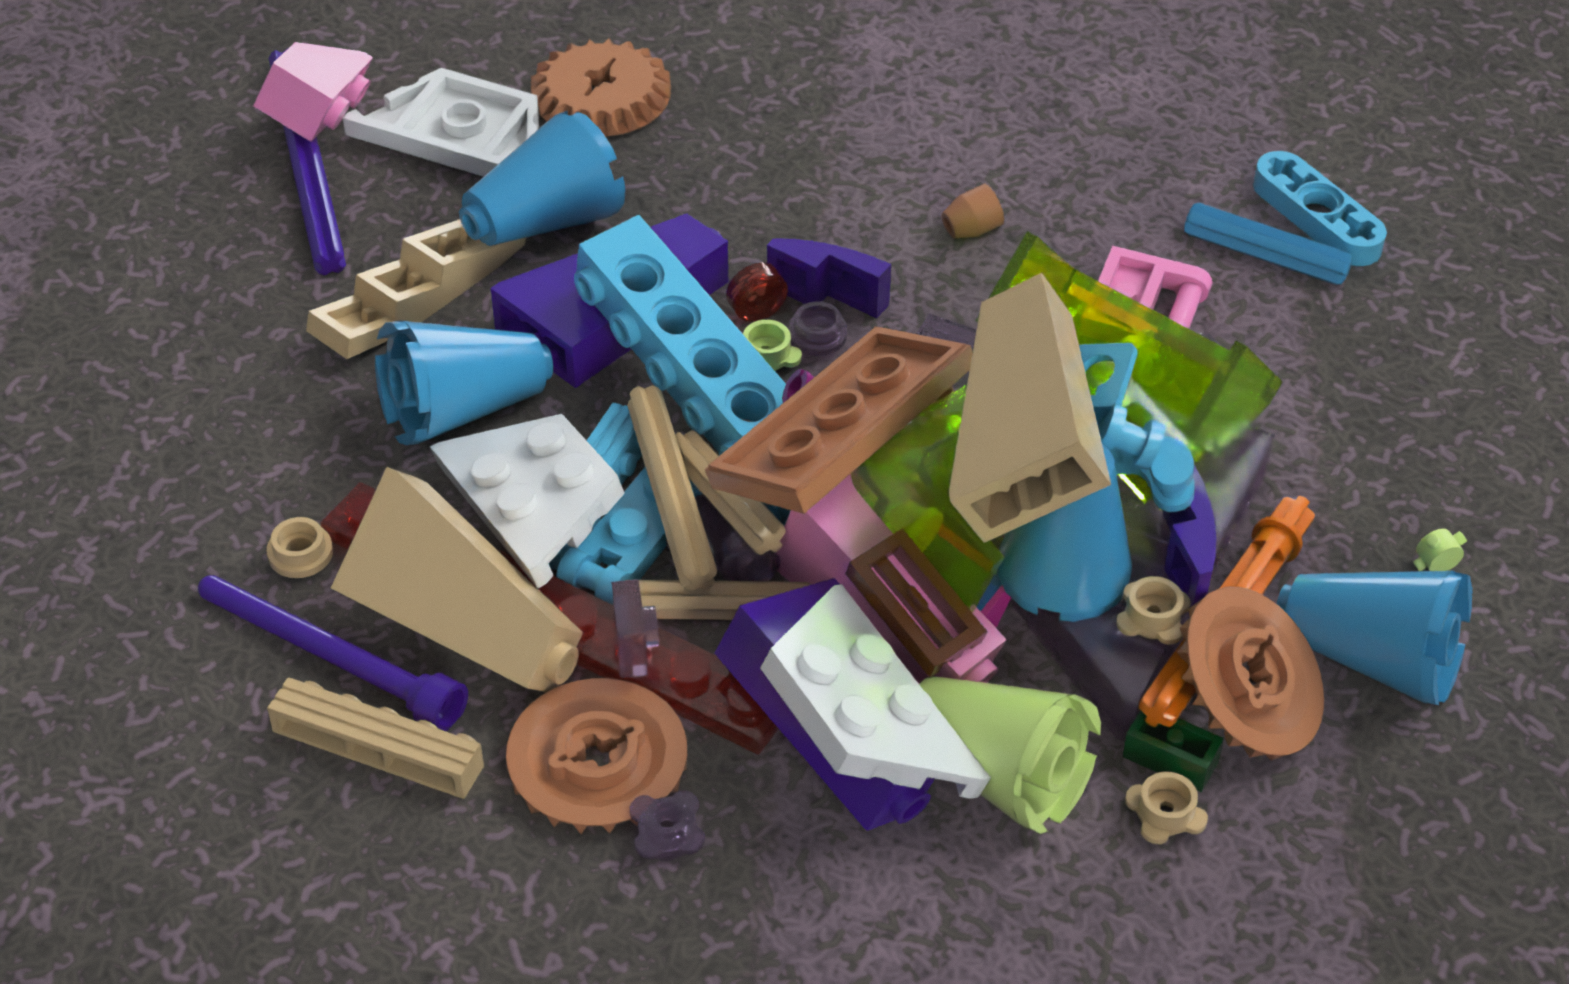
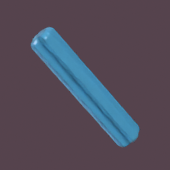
M1194 203L1185 220L1184 231L1187 235L1334 285H1341L1351 268L1352 255L1349 252L1202 203Z

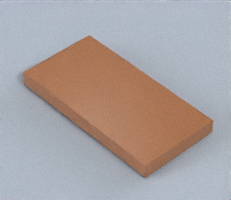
M882 327L873 328L704 469L711 487L716 490L805 514L970 371L973 354L971 345Z

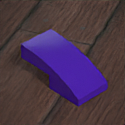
M773 238L767 244V267L773 270L772 274H775V284L771 287L772 289L814 309L827 296H830L876 319L889 306L892 264L852 249L816 241Z
M1194 466L1193 474L1195 482L1194 499L1191 505L1179 512L1163 510V517L1171 530L1164 570L1170 581L1174 582L1181 591L1188 595L1190 607L1208 594L1216 556L1217 538L1211 501L1196 466Z

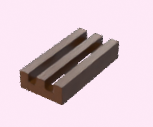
M903 528L849 562L845 573L846 576L929 678L938 673L947 662L950 661L952 663L961 657L963 652L969 647L972 650L982 643L988 631ZM893 554L959 635L955 638L950 635L928 608V602L914 586L908 584L890 562L889 556ZM872 567L885 581L889 588L894 592L898 599L903 603L907 610L912 614L916 621L921 625L925 632L930 636L934 643L939 647L938 649L933 645V643L924 634L920 627L915 623L911 616L906 612L902 605L897 601V599L893 596L889 589L875 574V572L871 569Z

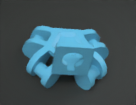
M1132 343L1079 345L1085 372L1092 365L1100 361L1107 360L1115 363L1114 372L1111 377L1097 387L1096 393L1091 395L1101 442L1113 455L1116 474H1135L1141 476L1150 487L1153 500L1160 509L1167 512L1185 510L1191 505L1195 490L1193 479L1194 459L1190 450L1181 441L1164 436L1165 425L1150 419L1143 427H1139L1126 421L1127 409L1121 406L1138 355L1137 349Z

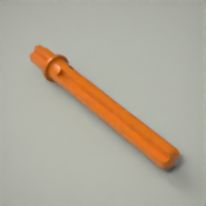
M1301 495L1296 500L1284 497L1269 517L1259 520L1252 530V542L1219 588L1242 587L1263 595L1282 566L1287 562L1293 561L1301 552L1303 545L1302 537L1315 518V513L1307 507L1310 501ZM1184 638L1139 701V709L1147 715L1145 722L1152 727H1157L1158 724L1167 727L1173 726L1196 694L1194 685L1181 679L1189 668V665L1177 653L1186 642Z

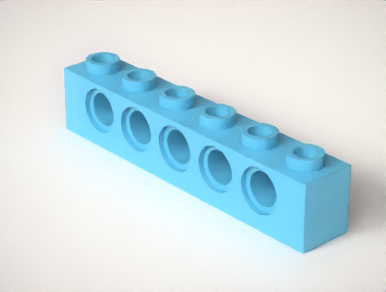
M640 215L579 244L577 269L574 274V283L579 295L585 303L590 306L595 305L608 320L616 340L623 347H630L645 364L647 374L652 383L661 391L666 390L681 407L689 427L700 435L703 434L718 451L719 456L783 404L782 396L786 383ZM741 419L750 420L752 422L743 421ZM764 503L785 526L791 510Z

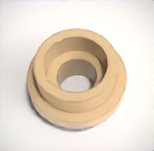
M295 517L287 519L275 527L267 544L266 551L269 564L275 572L289 578H304L320 572L329 564L333 556V545L330 535L316 521L306 517Z

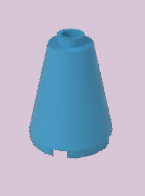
M567 110L553 116L463 194L459 218L466 233L472 239H479L486 245L492 246L607 219L618 213L625 202L626 187L623 176L614 181L609 163L616 160L617 157L600 128L580 112L569 116L567 115Z
M399 320L384 323L377 336V339L388 338L386 354L375 355L378 395L387 424L400 421L405 433L395 436V438L404 445L420 444L537 395L544 390L546 380H549L553 374V360L548 346L541 344L539 339L532 333Z
M1103 444L1102 447L1111 485L1007 532L1001 542L998 552V576L1005 592L1024 610L1037 615L1039 607L1060 613V621L1076 622L1099 617L1119 604L1123 597L1124 588L1128 585L1131 577L1132 561L1115 462L1112 453Z
M1455 571L1299 574L1292 585L1285 584L1282 587L1277 605L1297 624L1313 651L1420 702L1439 705V702L1444 703L1448 699L1463 659L1466 644L1458 643L1461 621L1470 623L1472 584L1469 575L1456 573Z

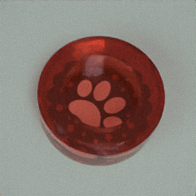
M765 262L754 263L740 270L731 279L726 290V299L740 319L748 322L759 321L770 317L778 311L787 297L788 286L772 264Z

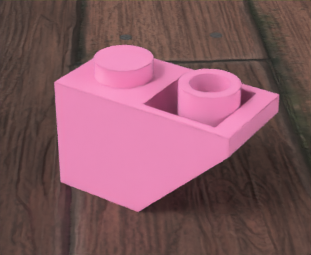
M295 42L273 63L253 106L311 142L326 126L334 130L343 119L349 106L354 109L362 100L371 82L364 75L373 57L361 51Z

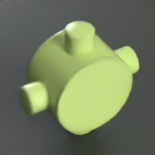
M1447 529L1432 531L1418 543L1416 553L1419 555V558L1414 560L1413 564L1418 571H1423L1426 568L1429 571L1450 570L1462 560L1464 550L1461 548V545L1466 543L1467 540L1461 531L1454 535Z

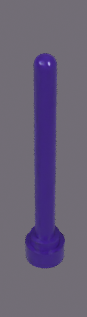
M205 576L198 584L199 595L204 600L406 701L407 709L413 712V718L417 722L419 720H426L434 724L438 729L447 732L464 713L468 701L467 686L443 673H436L432 676L422 674L418 677L218 576Z

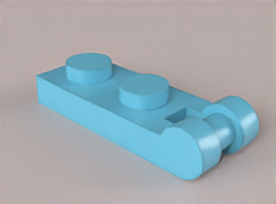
M644 467L624 491L625 494L604 515L579 547H572L564 554L558 565L557 582L576 591L582 586L595 592L596 600L617 608L619 606L622 582L625 580H640L666 548L668 541L646 467ZM690 481L697 506H699L705 497ZM601 562H603L610 566H608L607 568H603L599 565Z

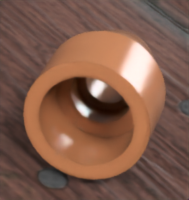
M982 184L959 195L941 214L944 227L953 238L978 237L1004 224V214L1000 202L994 191L987 184Z

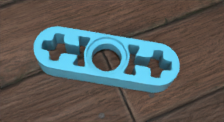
M1273 151L1259 158L1253 187L1261 198L1316 242L1349 252L1352 255L1351 265L1367 266L1375 263L1381 257L1387 234L1386 227L1382 221L1299 156L1285 151ZM1320 204L1328 207L1332 212L1319 213L1309 210L1305 206Z

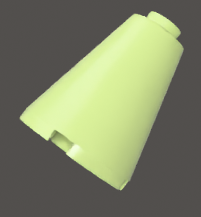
M939 676L927 677L919 683L991 777L980 795L1022 827L1040 834L1047 832L1043 823L1048 817L1057 823H1061L1068 816L1082 796L1095 765L1097 756L1085 750L1089 731L1100 735L1101 721L1097 706L1089 700L1074 694Z

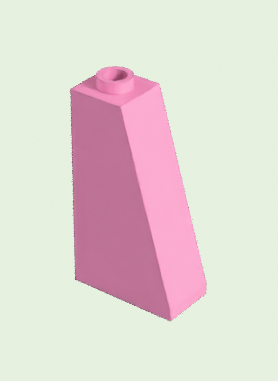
M850 474L805 514L791 510L784 526L786 533L780 540L783 546L772 554L768 564L790 582H809L815 584L835 578L844 586L884 640L890 644L894 653L919 684L929 676L845 574L850 561L902 529ZM918 546L988 631L982 643L972 650L970 647L966 649L961 657L952 663L949 661L944 664L941 670L933 676L988 683L998 671L993 661L1007 639ZM893 554L889 556L890 562L908 584L914 586L928 602V608L953 638L959 635ZM872 567L871 569L875 572V574L880 578V580L889 589V591L893 594L897 601L902 605L906 612L911 616L915 623L920 627L924 634L938 649L939 647L934 643L930 636L925 632L921 625L916 621L912 614L907 610L903 603L898 599L894 592L889 588L885 581Z

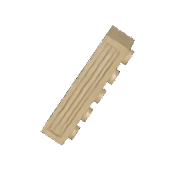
M287 678L282 688L275 695V699L267 707L272 730L275 733L465 799L484 767L481 743L476 742L471 736L463 733L455 735L440 730L426 720H419L417 722L402 717L388 707H373L362 703L351 694L339 695L324 690L313 681L301 682Z

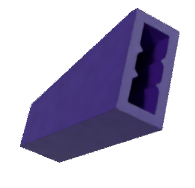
M687 213L650 227L708 295H711L728 283V240L723 238L715 229L706 227ZM578 253L501 281L490 288L495 330L534 334L541 344L548 346L553 360V372L574 388H577L631 350L630 347L625 348L616 340L608 320L595 305L590 306L585 303L579 295L574 283Z
M835 578L740 605L714 654L866 831L894 820L898 824H904L916 817L931 799V795L927 791L935 778L927 777L921 788L917 789L896 785L880 777L864 779L836 773L760 669L770 649L834 585H839L840 583Z

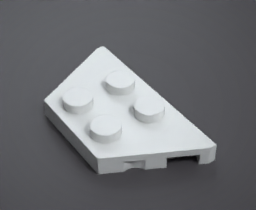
M439 68L419 78L413 85L400 87L385 94V106L366 116H363L354 109L343 117L345 135L480 176H485L539 129L537 95L444 68Z
M563 414L441 441L430 446L440 468L537 589L547 584L553 577L549 563L567 543L568 546L578 548L592 532L595 521L607 514L625 494L615 471Z
M842 584L834 585L770 649L760 667L838 774L864 779L880 777L896 785L917 789L921 788L927 777L955 782L959 797L969 799L979 797L991 779L934 705L930 696L921 688L894 653L890 644L884 640Z

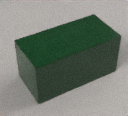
M1140 710L1127 732L1122 757L1157 773H1178L1189 779L1196 790L1202 793L1219 762L1224 738L1180 718L1170 727L1162 724L1152 727L1145 722L1147 715Z

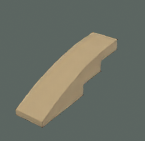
M460 219L404 238L402 240L399 260L356 274L354 295L310 310L306 332L344 358L349 359L387 342L388 338L377 339L378 332L384 323L399 320L423 322L500 267L525 245L526 238L488 246L479 239H472L464 230Z

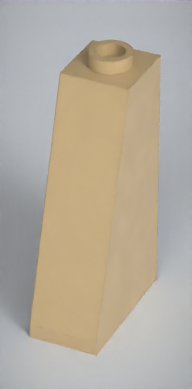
M1042 273L981 302L949 496L953 506L985 543L1111 485L1073 318Z
M386 467L331 589L527 689L548 692L563 684L570 677L577 664L579 651L576 647L583 632L427 482Z

